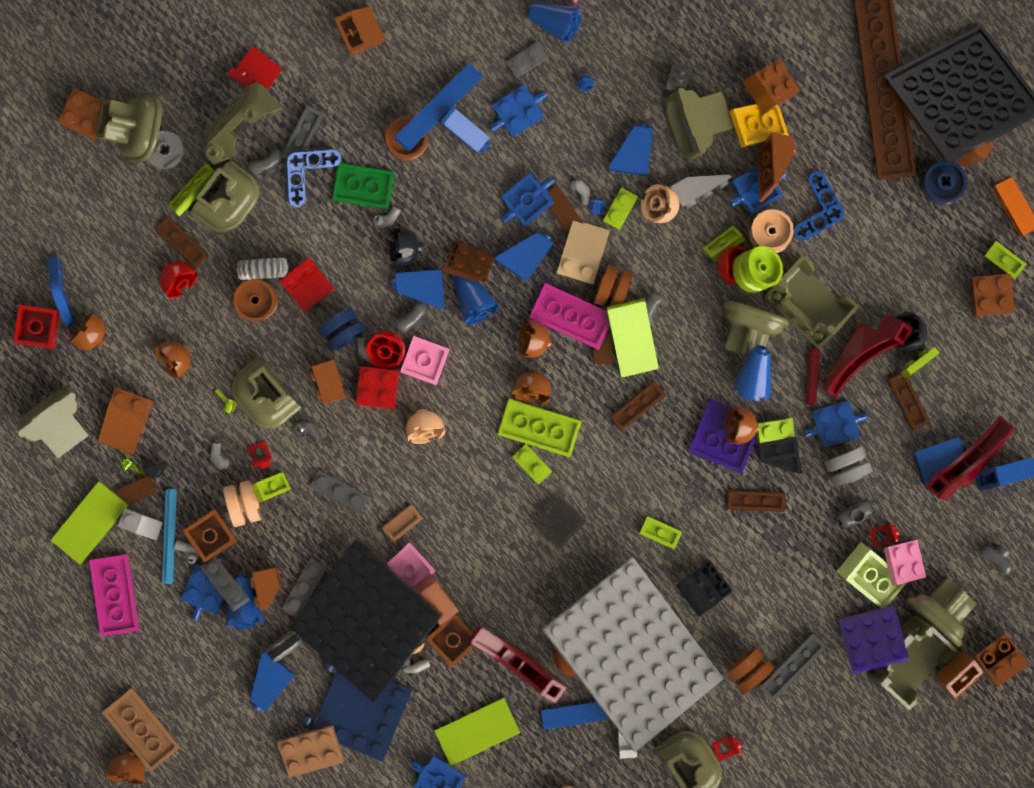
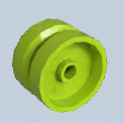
M761 245L740 254L733 264V275L736 283L748 293H757L776 285L781 280L783 274V265L780 257L768 246Z

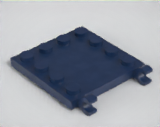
M326 661L323 669L336 673L318 718L315 719L304 714L301 722L312 726L313 730L333 725L339 744L383 762L412 689L391 682L378 701L373 703Z

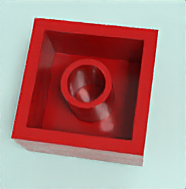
M19 305L13 343L55 350L60 322L59 311Z
M360 366L356 405L395 410L399 371Z

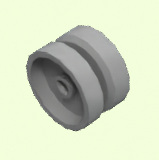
M863 446L824 462L828 472L838 469L841 471L830 478L834 487L845 483H852L863 478L862 476L873 472L870 462L857 464V461L866 457Z

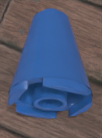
M536 1L534 4H530L527 15H529L531 21L560 41L570 44L572 40H569L571 35L575 36L580 26L582 16L579 15V12H582V9L575 6Z
M458 276L454 278L465 324L468 322L469 325L482 322L488 319L486 315L491 312L494 315L499 310L498 303L480 282L476 283Z
M757 345L751 349L733 384V391L737 390L740 397L753 401H759V398L765 397L764 400L770 398L771 352L764 345Z
M246 575L234 576V580L247 595L249 601L234 612L227 605L225 627L230 629L229 625H234V629L256 627L258 622H260V625H263L264 619L260 607H256L254 600L256 595L254 589H252L250 578H246Z

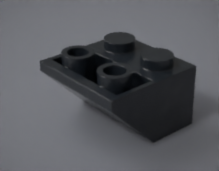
M710 560L676 585L698 617L712 609L733 591Z

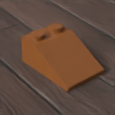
M772 133L757 150L760 202H763L779 184L795 154L794 136Z
M115 387L106 411L98 442L134 455L154 401Z

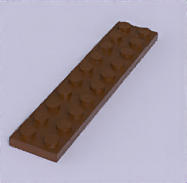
M854 0L877 179L880 181L916 176L908 111L884 80V75L902 66L893 0Z

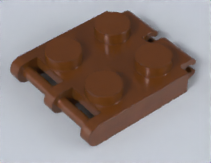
M456 240L452 241V249L447 254L448 260L446 265H443L442 271L476 283L479 280L486 282L494 256L490 255L487 250Z

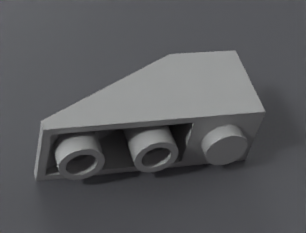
M731 175L686 177L670 188L677 194L681 209L685 206L688 209L697 204L696 200L703 197L705 199L712 195L713 189L717 187L722 189L730 184L728 180L732 177Z

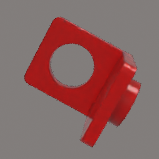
M266 441L248 447L254 463L253 468L258 467L261 470L269 467V463L273 462ZM258 447H262L266 451L265 456L261 459L257 458L254 454Z
M892 523L869 530L875 548L898 541L899 532L896 525L893 526ZM879 530L884 531L886 534V539L882 542L875 539V533Z
M733 735L712 743L719 761L736 754L738 756L741 755L740 749H742L739 739H735ZM727 743L730 746L729 753L721 754L719 752L720 744Z

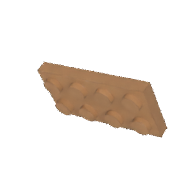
M133 687L102 712L150 772L181 748Z

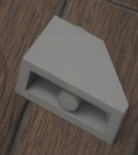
M125 508L118 527L157 540L163 522Z

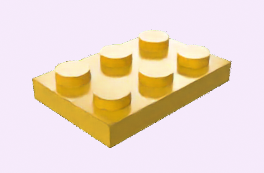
M757 104L729 111L741 148L764 143L772 133L789 136L779 106L766 114L762 113Z

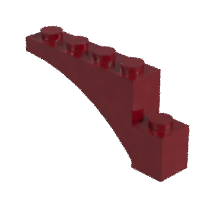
M888 314L880 322L877 330L859 323L821 389L836 398L849 379L867 362L894 346L904 345L912 328L905 322Z
M999 416L969 449L943 470L937 472L925 487L938 499L948 501L959 486H970L1016 428L1003 416Z
M479 625L468 639L471 644L505 665L537 690L540 695L556 703L566 690V686L561 679L547 671L536 657L482 625Z

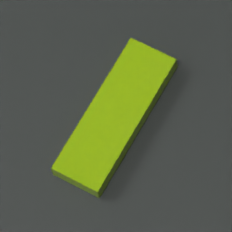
M206 163L168 206L181 216L216 171Z

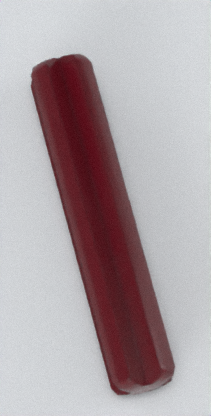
M816 348L809 349L805 395V404L816 405L820 349Z

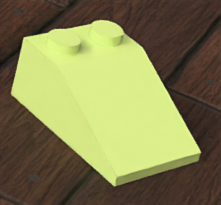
M861 542L836 571L880 608L887 607L906 584L892 586L887 563Z

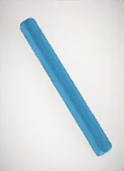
M176 489L165 490L162 560L163 584L173 583Z

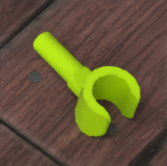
M217 389L215 393L225 403L223 410L227 413L234 412L237 406L236 401L228 399Z

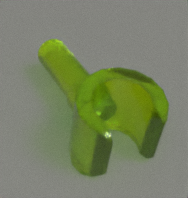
M125 459L120 464L126 472L132 468L143 477L147 475L130 459Z

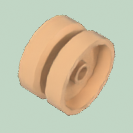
M775 209L765 210L758 214L751 224L749 231L750 243L753 248L761 245L768 246L779 254L785 250L792 240L794 233L793 223L789 216L782 211Z
M251 480L240 482V495L235 485L224 487V496L234 527L245 525V513L251 523L261 520L260 505L251 486Z

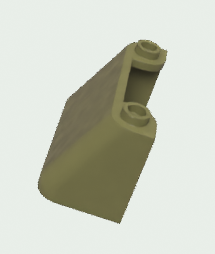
M253 83L247 86L209 126L205 155L213 165L233 158L239 152L235 148V142L239 137L233 130L243 120L248 123H255L262 116L270 113L274 115L282 108L262 84Z
M802 255L784 274L781 280L770 289L765 299L771 307L782 317L786 318L811 344L816 347H822L837 333L859 306L850 297H842L839 300L812 275L814 271L813 262Z
M919 616L911 617L901 627L909 660L867 671V674L909 711L918 703L919 694L915 690L940 662L948 664L960 653L933 626Z

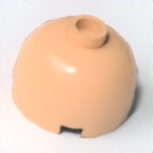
M659 184L652 185L646 190L645 199L641 201L643 216L655 223H666L672 220L679 210L677 194L671 188Z
M426 409L417 410L407 421V440L411 439L414 444L431 442L428 440L431 437L437 436L440 439L445 435L442 419L436 413Z

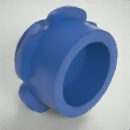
M588 75L581 76L578 79L579 81L576 82V86L582 92L594 88V78H590Z
M599 196L591 200L589 210H592L593 215H601L605 206V200L600 199Z

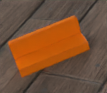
M1013 177L992 187L1018 235L1022 237L1033 231L1034 214Z

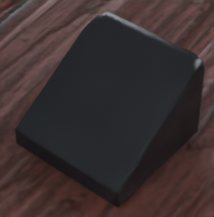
M161 463L143 469V471L155 480L168 466L166 463Z

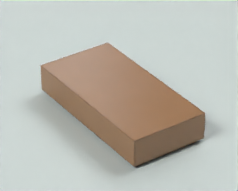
M410 504L385 524L382 529L394 543L419 523L423 517Z

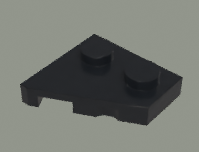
M796 437L758 443L760 461L762 463L802 474Z

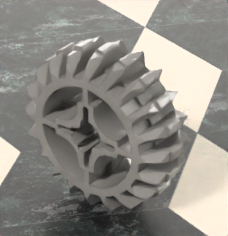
M287 259L240 260L237 262L236 268L238 278L241 280L285 277L288 275L289 270Z

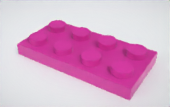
M547 283L544 284L529 317L598 350L610 327L607 311Z
M128 554L89 560L100 637L139 631Z

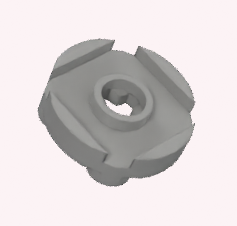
M159 131L156 148L148 161L160 169H171L177 166L184 156V146L181 139L175 133ZM162 145L170 147L167 155L164 153L160 154Z

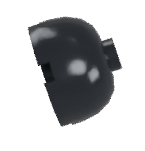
M393 228L391 235H394L393 243L390 240V260L394 261L392 265H409L415 261L418 253H421V242H418V238L413 231L406 228Z
M904 312L896 316L895 318L910 326L912 331L904 345L900 344L895 347L903 351H914L924 345L928 330L921 317L912 312Z

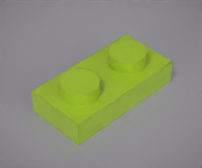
M621 188L603 222L620 231L638 196Z
M732 226L703 247V249L716 262L723 251L738 246L745 238Z
M997 241L994 242L984 255L988 261L1004 273L1011 274L1013 280L1017 278L1027 265Z
M935 347L931 350H928V348L924 349L918 354L920 358L916 361L912 359L904 365L906 369L900 373L904 378L909 377L938 355V350Z
M793 418L760 422L758 432L756 433L757 442L762 443L795 437Z
M527 444L512 456L538 485L552 472Z
M283 472L251 485L259 503L291 490Z
M647 516L639 534L675 550L682 532Z

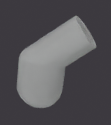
M580 179L572 181L571 189L581 194V205H590V188Z
M392 207L388 215H376L373 222L379 228L390 227L394 224L401 211Z
M357 338L358 355L366 362L371 363L368 354H366V338Z
M212 443L211 462L219 470L227 469L229 461L223 459L220 455L221 444Z
M176 540L174 549L184 551L190 564L196 563L199 559V554L193 545Z
M427 658L412 665L410 660H408L401 670L405 673H418L429 668L430 663Z

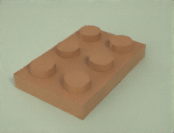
M333 725L277 741L289 778L344 763V757Z

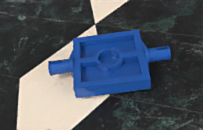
M522 85L493 104L492 106L497 113L498 120L489 125L492 128L491 130L494 132L503 126L514 137L544 118L545 116L539 108V102L548 97L547 94L543 95L545 91L542 90L534 96L525 85Z
M758 167L731 182L737 196L728 202L732 208L742 203L748 213L752 215L782 198L783 194L777 185L766 199L760 202ZM786 174L782 176L781 180L786 178Z
M530 172L502 196L509 211L501 216V219L507 223L511 218L516 217L524 226L529 225L555 203L547 190L549 186L555 183V180L549 176L545 181L540 182Z
M849 401L812 411L815 421L814 428L804 430L806 438L817 435L821 440L823 449L861 437L858 430V422L868 420L867 412L855 415Z
M199 564L195 565L181 600L191 603L195 607L191 618L197 621L202 610L218 614L224 600L201 571V565Z
M436 755L425 767L416 761L410 767L420 773L419 779L413 788H461L462 783L467 775Z

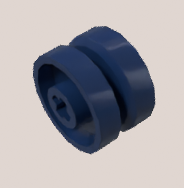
M945 161L937 162L927 169L921 182L925 197L938 205L951 204L960 198L967 185L966 174L961 166L955 162L946 164ZM943 181L946 182L945 186L941 184Z
M352 307L335 315L317 329L322 338L334 335L326 343L332 353L349 345L366 331L361 321L349 325L357 317Z

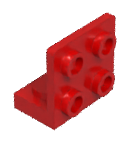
M252 47L235 69L233 67L230 69L228 75L244 88L253 83H260L268 90L283 69L255 47Z
M310 257L279 281L304 312H307L334 290V287Z

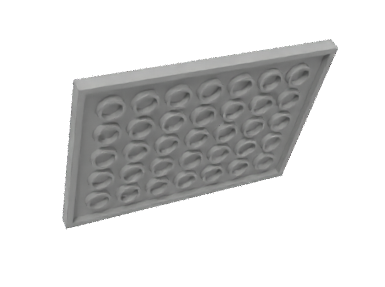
M633 557L629 558L542 629L635 752L724 679Z

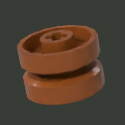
M399 117L387 127L385 134L386 145L390 153L398 160L414 161L421 157L427 149V134L409 152L394 139L413 117Z
M609 264L605 275H602L594 304L602 307L605 306L609 296L612 297L610 306L622 304L634 273L624 270L620 279L616 280L619 271L618 267Z
M251 279L237 287L233 303L241 317L249 321H262L275 313L278 307L279 296L271 283L262 279ZM253 297H258L259 301L257 304H254L255 301H252Z
M758 647L753 648L740 657L725 673L732 682L743 676L736 686L742 695L757 686L775 668L769 660L759 663L764 654Z

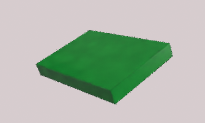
M339 163L332 201L389 210L395 172Z

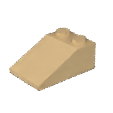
M573 221L557 274L593 285L610 230Z

